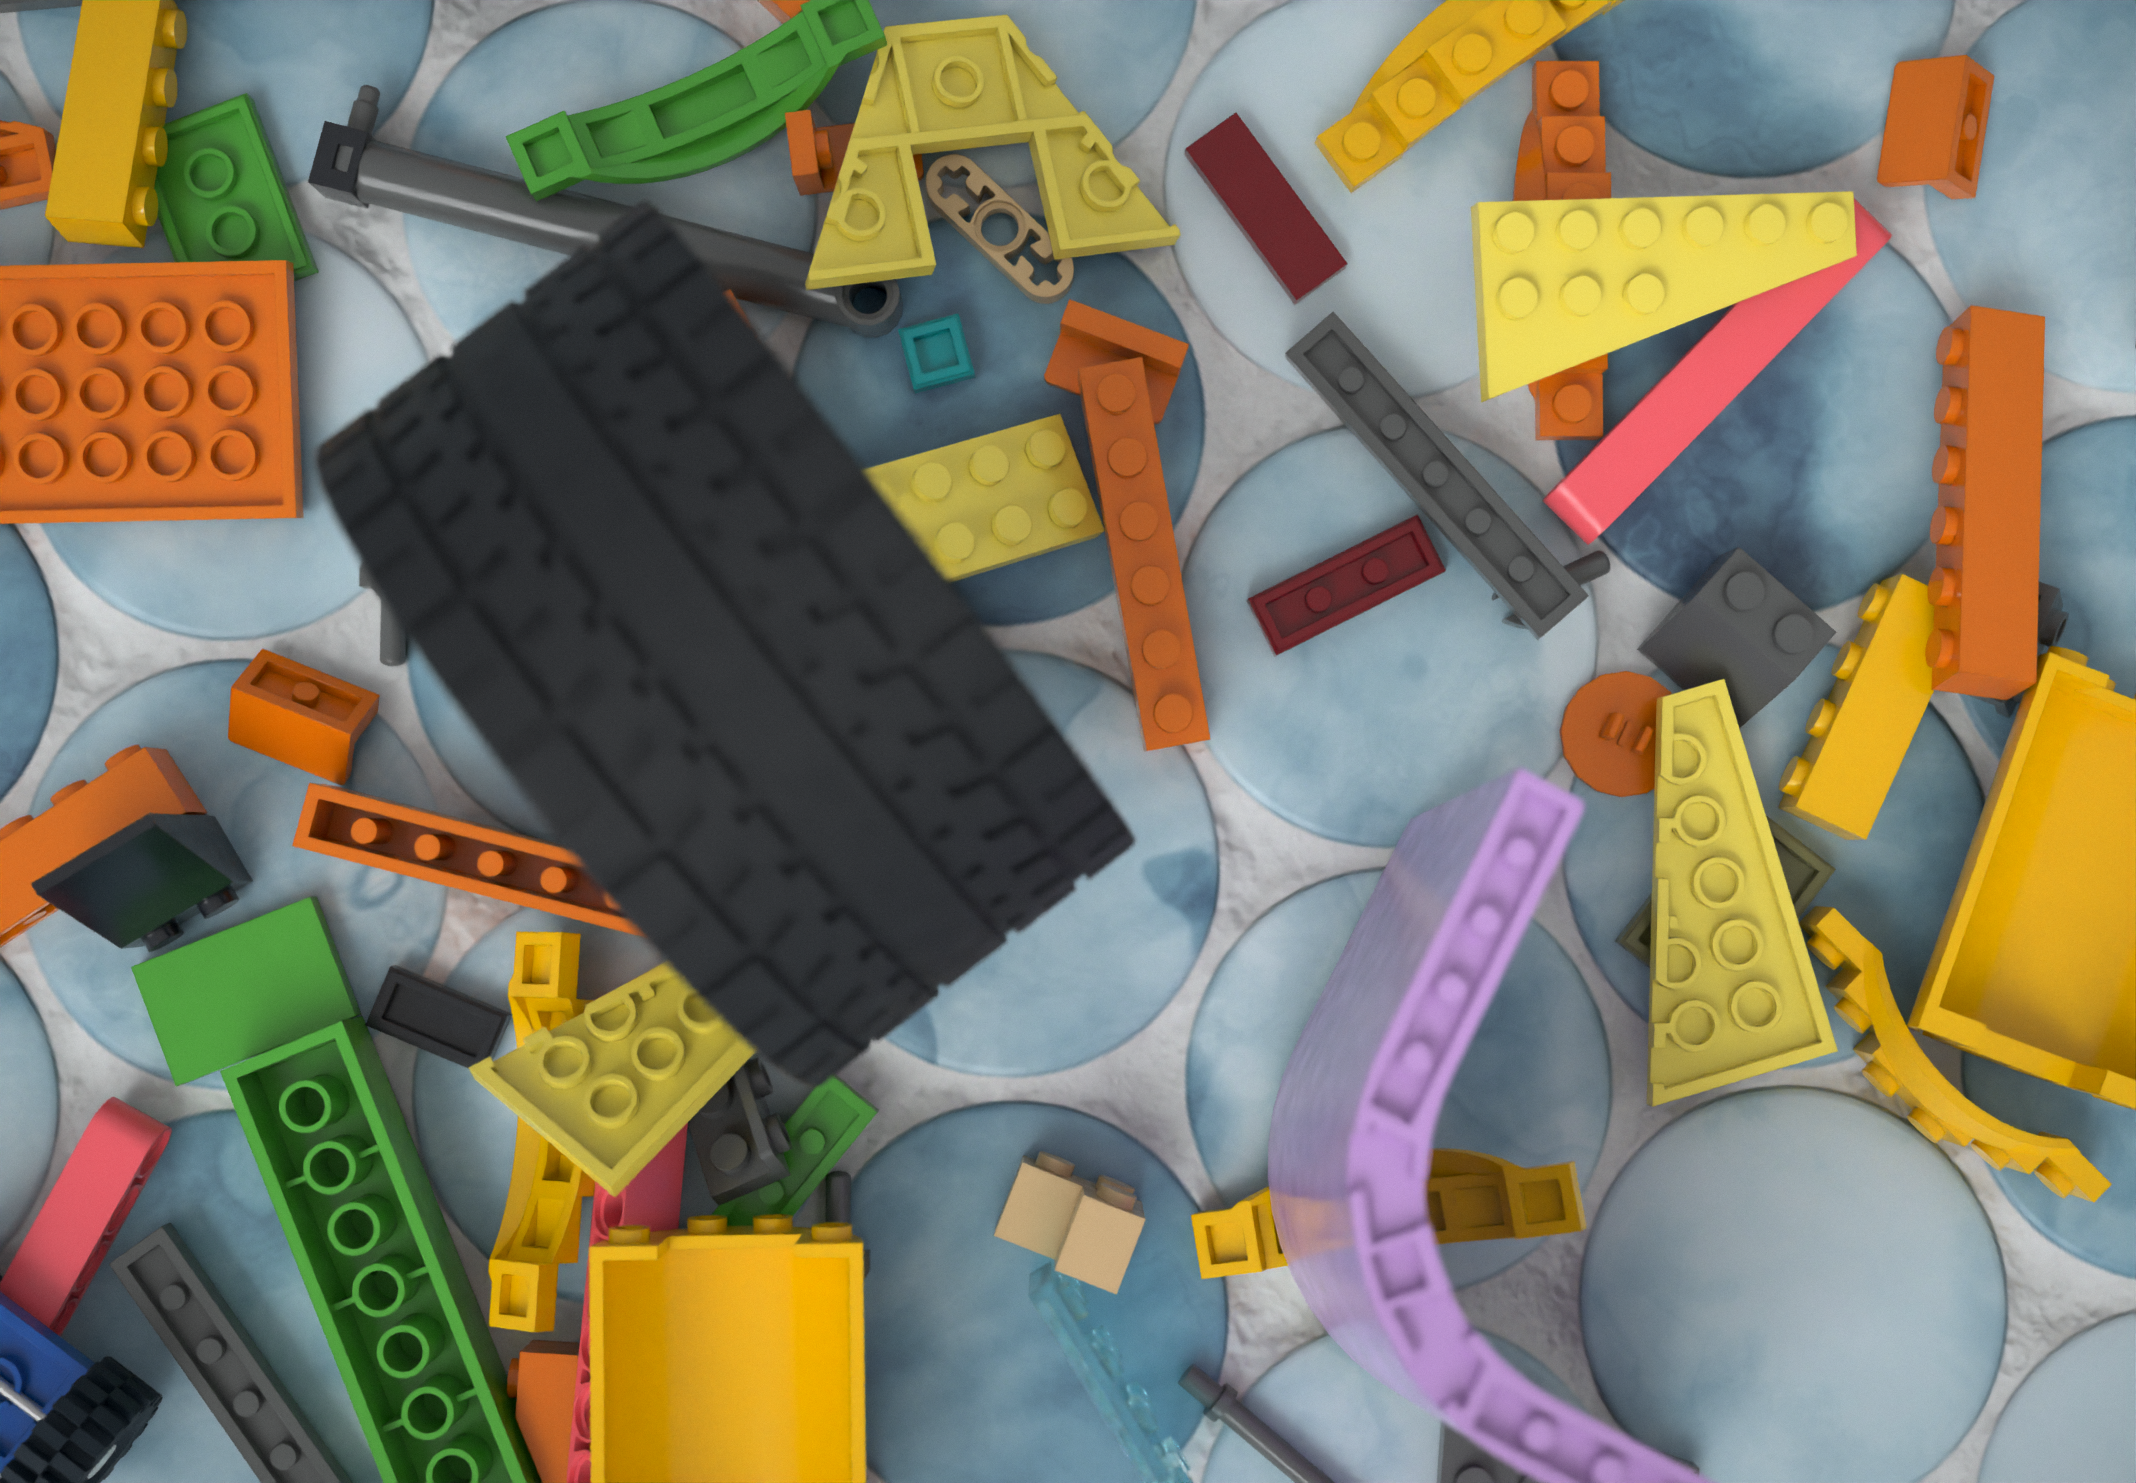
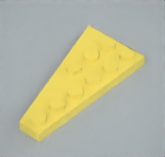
M1853 191L1477 202L1471 207L1481 403L1857 256Z
M1725 679L1657 698L1646 1104L1652 1107L1838 1051Z
M663 963L586 1004L584 1013L550 1031L545 1026L523 1038L525 1042L523 1046L495 1061L488 1057L469 1067V1070L477 1082L612 1196L616 1197L756 1051L721 1021L668 965Z

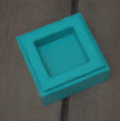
M959 313L898 329L915 394L976 378Z

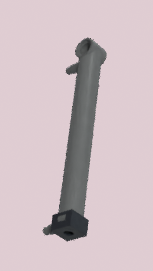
M369 85L360 87L357 100L352 105L347 127L324 121L308 183L326 199L368 209L369 204L569 256L582 246H585L588 251L593 249L600 243L596 236L634 208L565 189L536 201L530 194L525 180L522 178L378 142L372 137L379 111L377 105L380 92L377 88ZM664 215L726 291L731 289L736 299L848 327L854 333L869 338H878L890 333L898 325L902 317L903 301L896 279L806 290L805 283L814 257L813 253ZM871 287L884 291L887 295V300L878 312L863 314L853 307V301L861 290Z

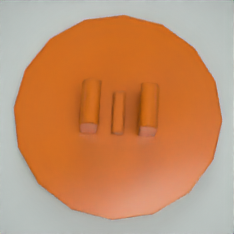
M1629 671L1603 674L1580 687L1565 707L1559 731L1563 756L1575 776L1596 792L1617 797L1646 794L1653 790L1655 784L1657 698L1672 694L1671 691L1649 676Z

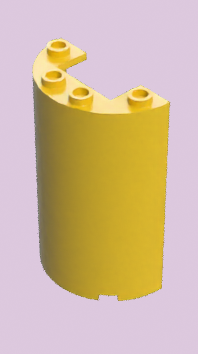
M2049 646L2047 653L2037 656L2036 684L2024 690L1907 1027L1918 1032L1923 1030L1922 1035L2015 1071L2061 1087L2065 1086L2073 1090L2089 1093L2095 1098L2136 1110V694L2132 699L2114 692L2116 683L2109 679L2110 675L2086 667L2089 659L2087 656L2067 648Z
M765 1214L754 1216L753 1226H727V1216L698 1215L687 1218V1228L650 1232V1226L646 1225L610 1227L608 1240L598 1242L589 1247L591 1483H866L863 1239L852 1233L851 1223L825 1222L813 1224L812 1228L794 1227L792 1215Z

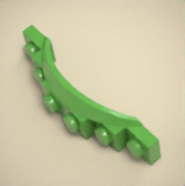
M811 0L800 5L802 11L774 31L727 58L692 75L633 98L572 115H567L564 110L505 136L530 194L536 201H539L584 180L613 184L663 182L708 171L751 152L786 128L785 113L806 110L821 94L828 82L832 80L839 66L887 46L886 37L869 0Z

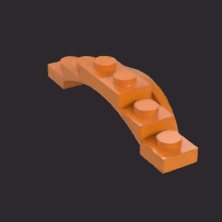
M1536 61L1532 67V110L1526 118L1520 139L1512 201L1611 198V172H1606L1605 116H1600L1599 61ZM1608 353L1528 384L1529 391L1535 399V440H1599L1603 437V372L1608 369Z

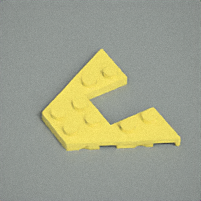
M1008 15L885 26L883 32L886 37L887 46L877 50L805 286L806 290L933 274L936 261L913 155L1028 142L1055 260L1170 246L1176 243L1181 234L1176 224L1172 226L1167 224L1137 185L1140 180L1131 168L1122 166L1115 159L1111 143L1085 111L1078 113L1055 84L1058 77L1042 57L1033 54L1026 44V37Z

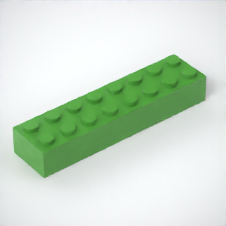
M359 1016L342 1020L221 1070V1076L383 1483H542L515 1418L516 1398L508 1397L507 1374L368 1027L365 1025L364 1017Z

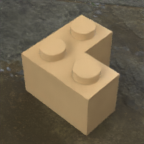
M1039 1151L1036 1160L1023 1155L995 1226L994 1236L1055 1260L1054 1270L1117 1295L1146 1220L1142 1201L1137 1200V1197L1133 1195L1135 1188L1105 1175H1099L1096 1183L1073 1175L1075 1164L1047 1152Z

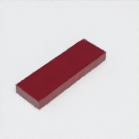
M1237 112L1185 148L1184 155L1294 305L1346 268L1348 263Z
M1417 514L1248 598L1247 603L1274 657L1444 573L1446 569Z

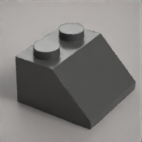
M1737 547L1719 555L1637 650L1683 690L1725 679L1739 728H1741L1794 682L1837 632L1745 551Z

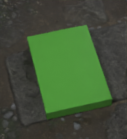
M245 93L164 124L163 129L168 140V154L165 164L162 167H157L154 189L158 198V218L175 262L287 260L292 262L294 266V282L319 272L255 102L251 96Z
M317 896L305 898L131 967L175 1086L184 1085L342 1020L362 1015Z

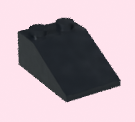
M148 813L32 882L31 885L39 897L120 949L146 946L147 950L152 952L181 937L184 931L180 924L200 912L204 919H207L236 904L240 900L236 891L253 880L215 816Z

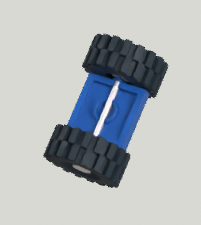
M0 1291V1483H101L114 1470L113 1467L131 1449L134 1440L145 1430L148 1425L147 1422L155 1415L159 1408L157 1406L162 1402V1395L111 1356L103 1357L100 1363L98 1361L96 1363Z

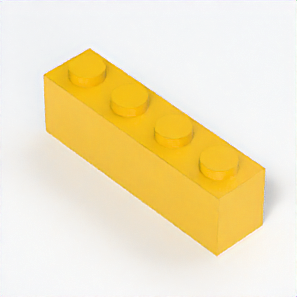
M82 0L45 217L68 242L144 248L148 226H153L156 222L158 198L154 185L157 167H162L165 164L168 154V140L163 126L165 124L167 107L172 108L177 99L178 84L174 72L177 49H183L187 39L186 17L184 12L179 10L174 0Z
M1904 574L1882 580L1880 585L1874 583L1865 594L1857 614L1858 618L1864 621L1854 642L1847 641L1839 651L1831 670V674L1836 676L1837 680L1828 699L1821 698L1811 711L1805 726V732L1811 735L1802 756H1794L1788 763L1779 783V790L1785 792L1778 806L1779 809L1846 840L1867 839L1934 690H1931L1932 667L1927 665L1925 658L1927 640L1930 633L1934 630V605H1931L1928 601V585Z

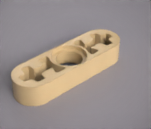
M949 154L937 159L930 166L925 181L928 199L932 207L1032 301L1050 304L1066 296L1072 287L1074 279L1072 258L1055 260L1059 262L1057 267L1059 282L1053 285L1045 280L1038 286L1032 283L1034 278L1032 264L1022 255L1018 259L1016 266L1007 261L1016 257L1024 249L1028 238L1032 236L1037 242L1030 245V253L1040 263L1044 265L1050 263L1054 259L1049 233L971 159L958 154ZM947 174L953 179L959 178L962 174L966 175V191L978 204L985 193L992 197L976 209L970 222H966L963 217L970 214L969 205L959 195L952 194L947 199L941 196L944 192L941 178ZM996 213L1010 215L1017 222L1019 228L1015 239L1003 246H996L986 241L981 229L984 221L989 216Z

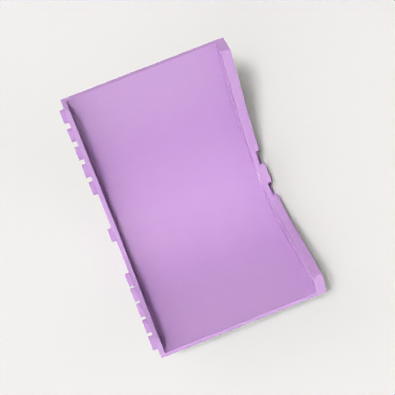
M1519 767L1409 820L1311 1013L1283 1073L1273 1108L1268 1141V1183L1271 1209L1279 1243L1292 1277L1309 1308L1327 1333L1352 1360L1379 1382L1525 1474L1542 1483H1713L1558 1401L1529 1383L1508 1366L1483 1340L1480 1334L1472 1328L1460 1311L1451 1294L1452 1289L1441 1265L1431 1224L1427 1222L1424 1197L1425 1176H1428L1431 1139L1440 1104L1467 1045L1584 811V803L1579 798Z

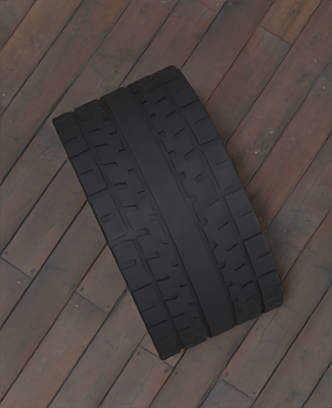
M643 201L598 234L596 237L600 243L593 249L588 251L585 246H582L525 289L523 293L526 299L518 305L515 301L511 300L451 345L452 355L450 357L442 354L435 357L378 400L377 410H365L320 444L315 453V467L321 488L339 527L389 611L472 730L556 838L645 942L721 1021L754 1051L787 1076L809 1086H820L870 1048V1040L880 1041L939 995L938 986L949 987L1008 942L1006 934L1012 929L1018 934L1077 890L1073 884L1083 875L1090 880L1134 845L1135 838L1113 802L1053 718L839 434L677 230L651 202Z

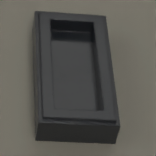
M393 965L388 970L365 1025L469 1069V1067L488 1057H491L492 1060L494 1059L512 1014L407 969Z

